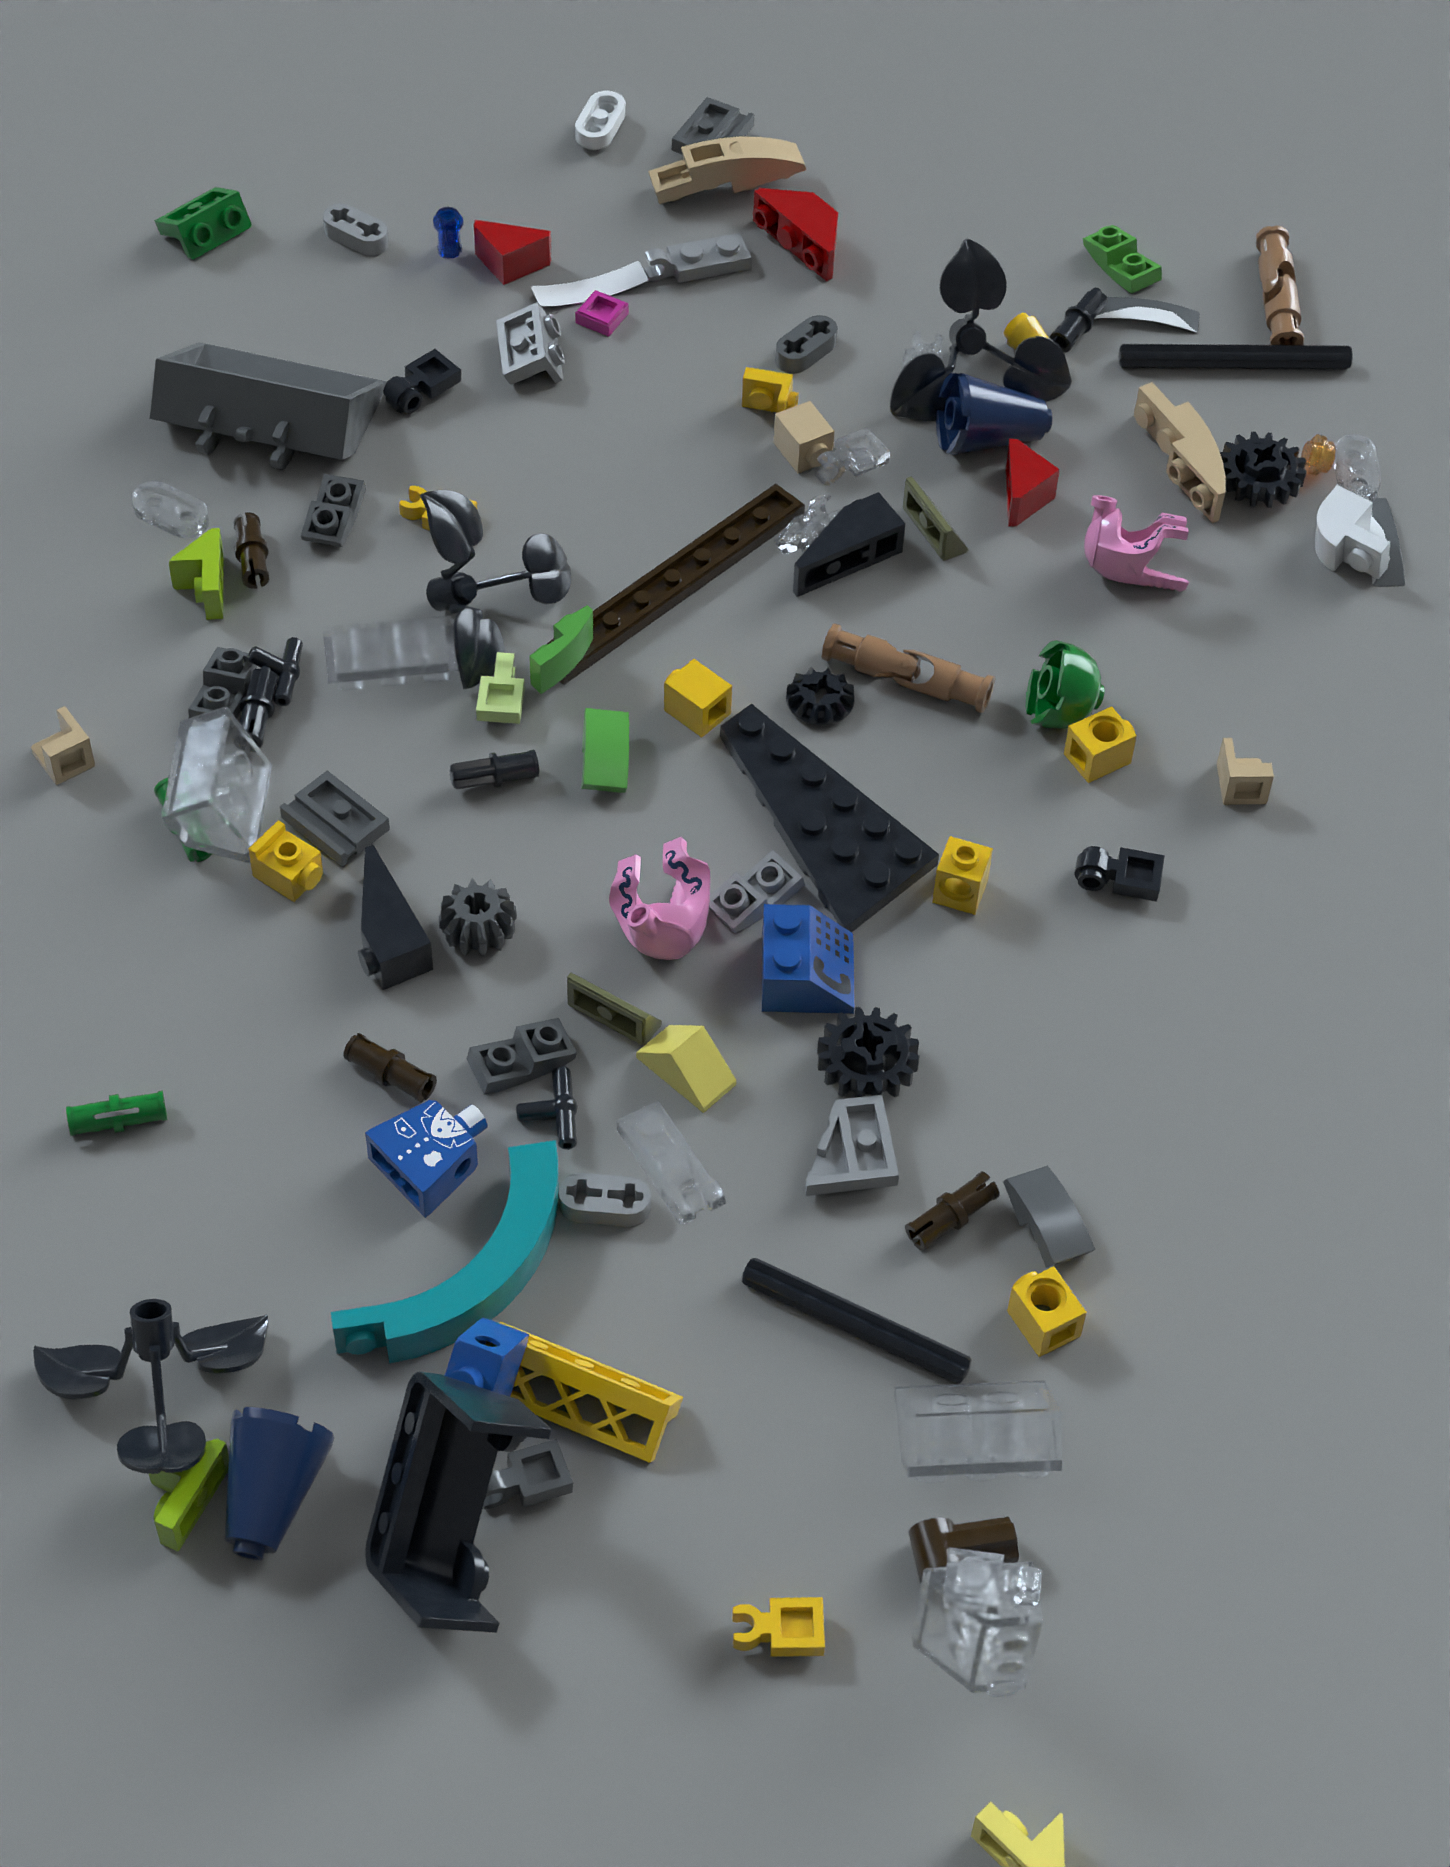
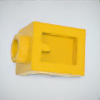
M746 367L743 376L742 407L779 413L797 406L799 392L792 391L793 375Z

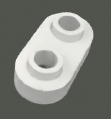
M600 91L589 98L575 123V137L579 145L589 150H599L611 143L625 118V99L623 96L614 91Z

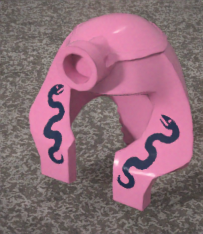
M1093 495L1091 505L1094 507L1092 522L1087 528L1084 539L1085 555L1090 567L1102 577L1117 582L1150 587L1155 586L1179 592L1186 590L1189 584L1188 580L1149 569L1146 565L1157 553L1164 538L1187 540L1189 533L1188 528H1186L1187 517L1162 512L1147 528L1128 532L1121 527L1122 513L1120 508L1116 509L1117 500L1108 496Z
M682 837L663 844L664 873L676 879L670 903H653L648 905L642 903L637 894L641 857L638 855L618 861L617 873L610 888L609 903L625 936L639 952L656 959H680L688 954L700 941L708 916L710 902L709 866L706 862L690 857L687 853V842Z

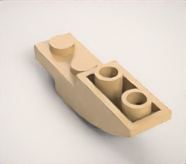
M741 136L719 138L683 146L681 150L684 160L648 172L658 202L662 204L680 200L684 196L703 190H711L728 182L731 183L734 193L752 190L759 185L778 179H786L794 174L806 171V167L796 143L774 138Z
M1153 382L1139 387L1134 417L1141 428H1145L1156 440L1160 449L1169 455L1166 473L1170 480L1183 490L1191 499L1194 507L1202 511L1212 524L1219 521L1225 496V472L1218 446L1209 428L1189 402L1175 407Z

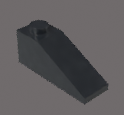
M879 492L863 499H857L851 504L844 506L795 562L793 593L796 597L802 596L902 553L906 523Z
M370 845L365 847L361 915L363 949L358 951V957L367 976L374 974L382 990H385L432 971V947L428 936L375 846Z

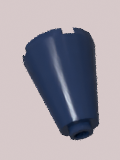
M950 373L942 385L939 397L946 398L944 411L937 410L936 430L941 450H947V454L955 455L1008 446L1009 439H1018L1022 443L1039 441L1051 429L1052 411L1047 408L1046 402L1042 399L964 373Z
M244 1407L242 1414L237 1409L233 1411L230 1425L225 1540L234 1545L232 1553L252 1560H263L265 1553H276L332 1448L334 1441L333 1432L315 1422L312 1432L297 1424L299 1416L272 1409Z

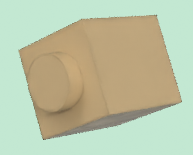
M811 401L775 414L773 443L797 474L833 460L835 431Z

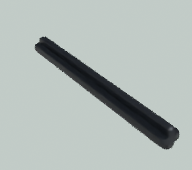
M1122 344L1119 348L1118 359L1119 365L1123 368L1349 369L1353 361L1352 348L1348 345Z

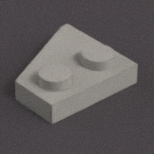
M875 1095L835 1100L828 1118V1126L819 1142L811 1172H808L806 1178V1196L898 1186L899 1172L883 1096Z

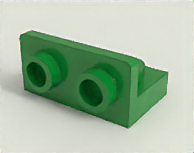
M214 187L154 220L160 235L180 240L186 257L189 259L198 258L252 226L239 191Z

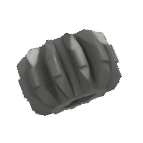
M472 878L468 887L464 888L454 884L452 895L443 896L439 915V927L442 929V933L445 934L449 947L460 945V950H462L464 956L472 949H478L484 957L488 947L501 951L504 939L513 938L517 910L514 902L510 901V895L506 888L495 890V885L491 879L483 886L477 885Z

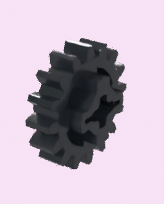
M1252 431L1250 439L1247 440L1241 435H1236L1234 444L1226 442L1223 452H1220L1225 472V493L1235 491V500L1237 502L1244 498L1250 499L1251 507H1255L1258 501H1264L1267 508H1272L1273 500H1277L1285 505L1288 502L1289 496L1297 497L1300 487H1303L1307 472L1304 469L1306 458L1298 457L1300 451L1298 447H1286L1288 439L1282 438L1279 441L1273 440L1272 433L1269 432L1265 438H1259L1258 434Z
M855 1007L853 1018H849L840 1012L837 1015V1025L826 1023L824 1026V1037H819L817 1048V1068L819 1071H825L824 1083L832 1085L838 1082L839 1096L843 1097L849 1091H853L856 1093V1098L865 1097V1094H872V1096L882 1095L886 1091L896 1098L899 1096L900 1084L910 1087L913 1072L918 1070L920 1057L918 1055L919 1041L918 1039L910 1038L912 1027L909 1024L897 1026V1014L893 1013L887 1019L880 1017L881 1012L878 1007L873 1009L871 1015H864L860 1007Z

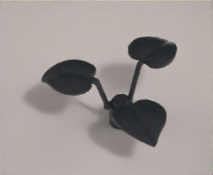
M965 239L958 251L945 266L940 278L939 289L943 302L951 310L957 313H967L972 310V313L966 314L964 318L955 321L950 327L949 339L952 345L949 347L951 353L946 368L941 358L934 353L918 355L904 366L896 379L890 397V412L895 416L920 421H935L937 410L944 411L946 398L939 397L945 378L954 371L960 351L966 355L977 354L982 349L990 352L1010 364L1003 375L1004 387L1042 399L1045 402L1061 396L1071 386L1072 379L1065 354L1051 339L1035 336L1023 340L1017 346L1014 358L986 342L987 337L984 329L974 320L979 316V308L993 310L1001 305L1007 289L1006 276L1000 263L989 250L971 239Z
M433 490L420 495L427 511L431 537L440 556L446 561L455 564L449 569L442 570L441 577L433 578L428 582L426 595L429 604L436 611L449 610L451 614L458 613L453 626L454 647L463 689H469L480 683L481 676H493L497 652L505 653L504 641L497 624L493 620L483 619L481 609L467 606L477 596L478 590L529 578V589L533 599L541 604H553L561 601L568 593L571 586V570L567 564V557L559 543L550 535L539 533L530 536L523 545L522 560L527 571L476 582L470 575L458 572L475 557V550L472 546L477 545L482 540V521L476 507L467 497L455 491Z
M146 1299L134 1304L130 1309L131 1327L124 1329L125 1341L121 1352L107 1345H78L56 1349L34 1346V1366L40 1382L52 1394L66 1399H85L103 1394L108 1389L110 1380H120L123 1378L132 1348L139 1354L141 1360L151 1362L157 1426H140L126 1432L117 1443V1455L122 1465L136 1472L146 1474H158L161 1471L176 1473L190 1469L202 1459L206 1451V1438L203 1430L194 1422L182 1421L167 1425L161 1361L170 1355V1351L175 1344L183 1361L186 1363L197 1361L198 1367L202 1371L209 1373H231L246 1369L255 1364L261 1357L269 1323L268 1315L266 1314L200 1328L182 1337L179 1323L173 1322L171 1305L161 1299Z

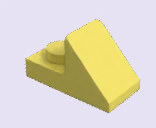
M992 1802L975 1816L971 1837L1001 1867H1065L1062 1813L1058 1814L1032 1841L1027 1837L1028 1831L1024 1824L1013 1813L1007 1810L1002 1813Z

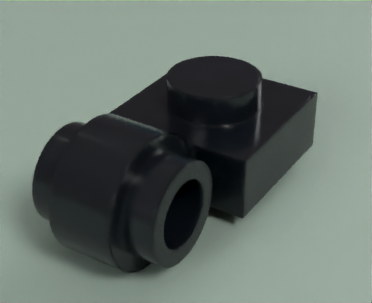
M433 349L406 365L405 377L394 376L387 381L383 389L386 402L399 413L411 414L422 403L423 397L420 394L421 392L430 399H433L460 383L461 369L437 349Z
M1090 846L1086 847L1077 856L1074 875L1078 880L1079 886L1085 890H1101L1109 880H1113L1112 893L1157 902L1165 855L1120 847L1118 858L1113 859L1104 848Z

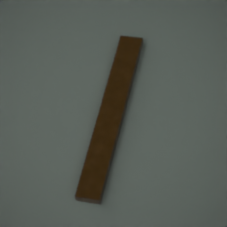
M775 483L593 611V640L589 649L575 668L559 682L565 685L801 518L805 514V504Z

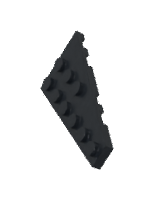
M752 703L720 726L721 740L742 774H746L756 789L755 795L762 807L766 806L774 818L773 824L802 872L809 875L814 883L821 903L825 909H830L837 923L848 931L853 932L938 865L939 853Z

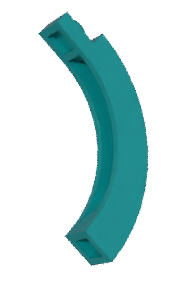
M556 1140L508 1147L510 1189L501 1220L483 1249L455 1275L427 1291L399 1301L331 1312L336 1353L365 1354L375 1348L387 1346L389 1364L410 1360L454 1344L460 1335L484 1317L492 1320L521 1293L536 1272L554 1232L559 1202V1167Z

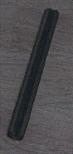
M751 1258L743 1271L742 1282L744 1285L950 1381L962 1383L969 1373L972 1362L970 1356L765 1261Z

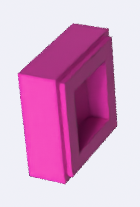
M595 290L575 312V323L609 337L629 314V303Z

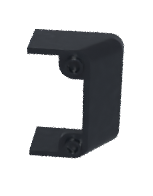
M428 1372L414 1373L406 1388L365 1547L366 1565L374 1578L419 1628L497 1633L499 1622L479 1602L480 1594L488 1584L489 1566L483 1559L481 1552L473 1545L497 1452L515 1451L526 1437L549 1439L552 1429L516 1398L441 1374Z

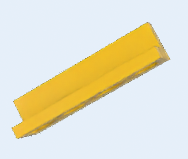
M500 1322V1324H503V1325L509 1326V1327H511V1328L520 1330V1329H518V1328H516V1327H513V1326H511V1325H508V1324H506V1323H504V1322ZM533 1334L529 1336L513 1386L519 1385L522 1394L512 1390L510 1396L521 1401L539 1417L649 1463L655 1460L667 1422L677 1416L683 1400V1396ZM486 1341L485 1343L486 1346L497 1347V1345ZM522 1367L530 1369L534 1372L525 1375ZM540 1375L553 1379L562 1399L549 1405L538 1401L528 1381ZM568 1386L580 1391L571 1394ZM586 1394L599 1398L608 1418L595 1424L583 1420L574 1400ZM565 1404L568 1413L557 1409V1407ZM614 1405L619 1406V1407H621V1408H623V1409H626V1410H624V1411H622V1412H620V1413H617V1411H616ZM635 1413L654 1421L646 1445L629 1439L620 1419ZM611 1424L614 1432L603 1427Z

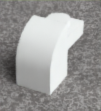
M1336 485L1325 498L1317 512L1315 534L1317 556L1333 572L1344 561L1355 570L1366 572L1379 579L1388 568L1390 542L1368 531L1371 524L1373 502L1339 485Z

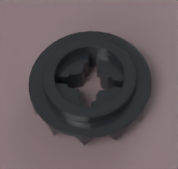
M829 666L824 672H816L810 667L804 675L796 673L793 682L787 685V706L797 718L804 722L815 725L833 724L843 720L852 711L855 703L854 685L847 683L844 673L832 674ZM821 688L827 690L823 699L820 698L819 703H816L815 694Z

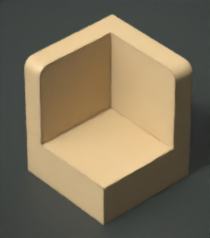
M65 706L56 710L61 731L31 746L33 755L56 785L95 767L90 739Z
M1223 738L1217 760L1223 805L1267 804L1274 779L1272 763H1262L1259 758H1236L1233 739Z

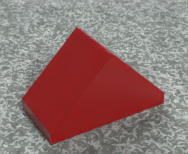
M475 220L473 224L475 255L503 285L550 266V230Z
M1009 439L1005 464L1009 527H1017L1055 499L1060 472L1059 468L1018 439Z

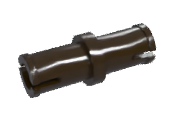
M245 512L247 525L244 526L241 514L233 522L237 535V542L234 546L235 556L241 563L243 584L248 588L258 589L257 575H259L261 587H264L270 579L265 560L269 554L268 546L261 535V522L258 515Z
M357 1033V1036L353 1035L345 1046L344 1059L374 1074L375 1081L384 1086L393 1085L421 1103L423 1099L426 1101L432 1095L437 1083L436 1076L406 1061L405 1055L396 1049L388 1051L367 1039L361 1033Z
M981 1171L976 1177L952 1194L945 1192L936 1199L937 1204L905 1225V1231L909 1239L912 1241L918 1236L919 1240L914 1245L919 1250L924 1251L930 1244L951 1229H961L968 1224L969 1216L1000 1196L996 1183L993 1181L986 1186L985 1182L990 1179V1176Z

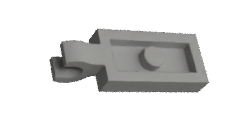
M740 233L667 246V253L657 248L650 249L645 252V257L650 266L644 267V271L648 280L652 282L675 276L678 283L751 270L752 257Z

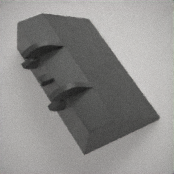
M199 342L156 358L150 419L204 430V434L200 435L196 442L197 450L203 454L209 455L213 453L222 435L233 436L235 440L242 442L251 440L278 446L269 460L274 469L283 470L289 464L295 450L340 460L355 454L381 401L383 389L387 381Z

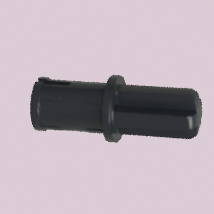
M1094 287L1083 296L1076 306H1071L1067 309L1065 319L1049 337L1062 349L1063 353L1069 352L1083 333H1087L1092 329L1094 318L1107 304V295L1103 294L1100 288Z
M263 666L262 669L253 670L247 695L240 701L239 707L242 715L238 731L235 734V742L243 748H246L249 733H252L250 749L254 750L262 747L267 720L274 714L275 709L272 700L278 676L277 673L270 671V667Z
M534 749L528 752L497 756L495 752L489 754V758L451 764L449 775L455 789L493 784L497 788L501 787L502 782L539 777V762Z

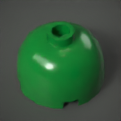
M1059 640L1050 641L1038 656L1045 658L1041 671L1032 669L1029 677L1025 709L1028 715L1035 713V718L1030 720L1032 724L1052 729H1065L1069 725L1089 717L1094 709L1096 710L1101 706L1105 688L1101 684V675L1096 661L1086 651L1073 644Z

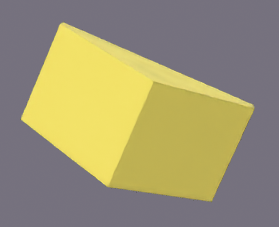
M668 1025L636 1052V1058L702 1113L707 1111L736 1086V1078L704 1026Z

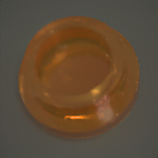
M1316 434L1311 441L1305 443L1301 457L1306 458L1305 469L1308 474L1318 475L1320 472L1328 473L1335 460V443L1328 441L1326 436Z

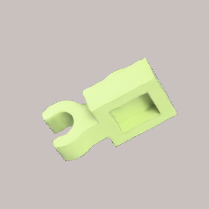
M497 652L494 677L481 676L476 707L477 721L520 724L525 685L524 679L515 678V667H513L515 653Z

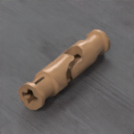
M1278 225L1267 226L1256 234V248L1261 252L1258 266L1263 288L1267 328L1272 332L1270 345H1304V335L1299 330L1302 319L1295 283L1292 254L1287 250L1289 246V232L1284 227Z
M833 623L823 644L821 655L823 660L830 661L833 658L854 665L856 671L873 677H893V680L901 686L947 702L955 699L973 705L976 711L984 713L989 704L994 689L995 676L987 675L984 678L961 670V665L912 649L903 650L904 653L890 645L887 640L872 635H866L864 638L843 631L841 625ZM921 660L930 662L934 666V674L931 679L926 683H913L920 675Z

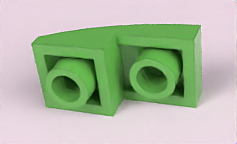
M1114 225L1105 226L1099 229L1098 232L1083 238V245L1095 262L1109 277L1131 294L1162 280V266L1138 253L1137 238L1121 230L1119 227Z
M588 605L573 614H568L561 618L559 622L553 625L554 641L550 644L542 645L533 654L529 655L530 683L540 694L552 688L568 675L589 649L593 640V610Z
M585 708L581 789L618 793L626 792L629 767V712Z

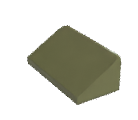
M912 476L906 478L903 509L939 557L945 561L967 553L968 547L926 492Z
M570 973L567 976L568 1005L641 1045H646L661 1027L662 1020L576 974Z

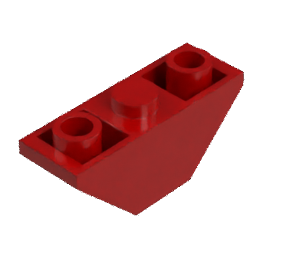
M768 188L755 190L753 221L756 225L775 238L784 249L792 252L810 270L815 271L825 281L831 280L834 270L839 212L814 192Z

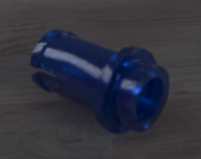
M453 207L439 209L433 218V227L437 230L438 254L448 259L458 257L460 255L459 252L462 253L460 229H462L464 221L459 211Z

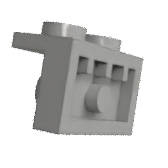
M536 302L496 320L502 372L510 385L532 377L544 370L548 372L555 383L563 380L561 365L565 363V357L557 338L561 336V329L553 314L547 315L541 305Z

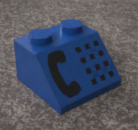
M764 904L761 1012H842L844 1014H854L853 933L810 905Z

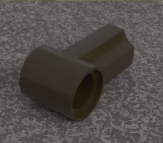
M1009 1517L955 1525L949 1518H931L916 1523L908 1531L919 1581L924 1586H943L959 1580L966 1572L1018 1564V1538L1014 1523L1011 1522Z

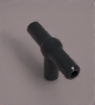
M296 637L287 639L282 659L257 646L252 647L247 655L248 662L260 668L263 666L270 667V671L277 673L278 681L273 699L278 706L285 707L290 704L295 681L298 680L301 674L299 662L303 642Z
M559 1066L552 1071L554 1099L520 1103L516 1106V1113L519 1122L556 1118L558 1146L561 1149L570 1150L577 1145L575 1115L578 1105L573 1098L571 1071L568 1067Z

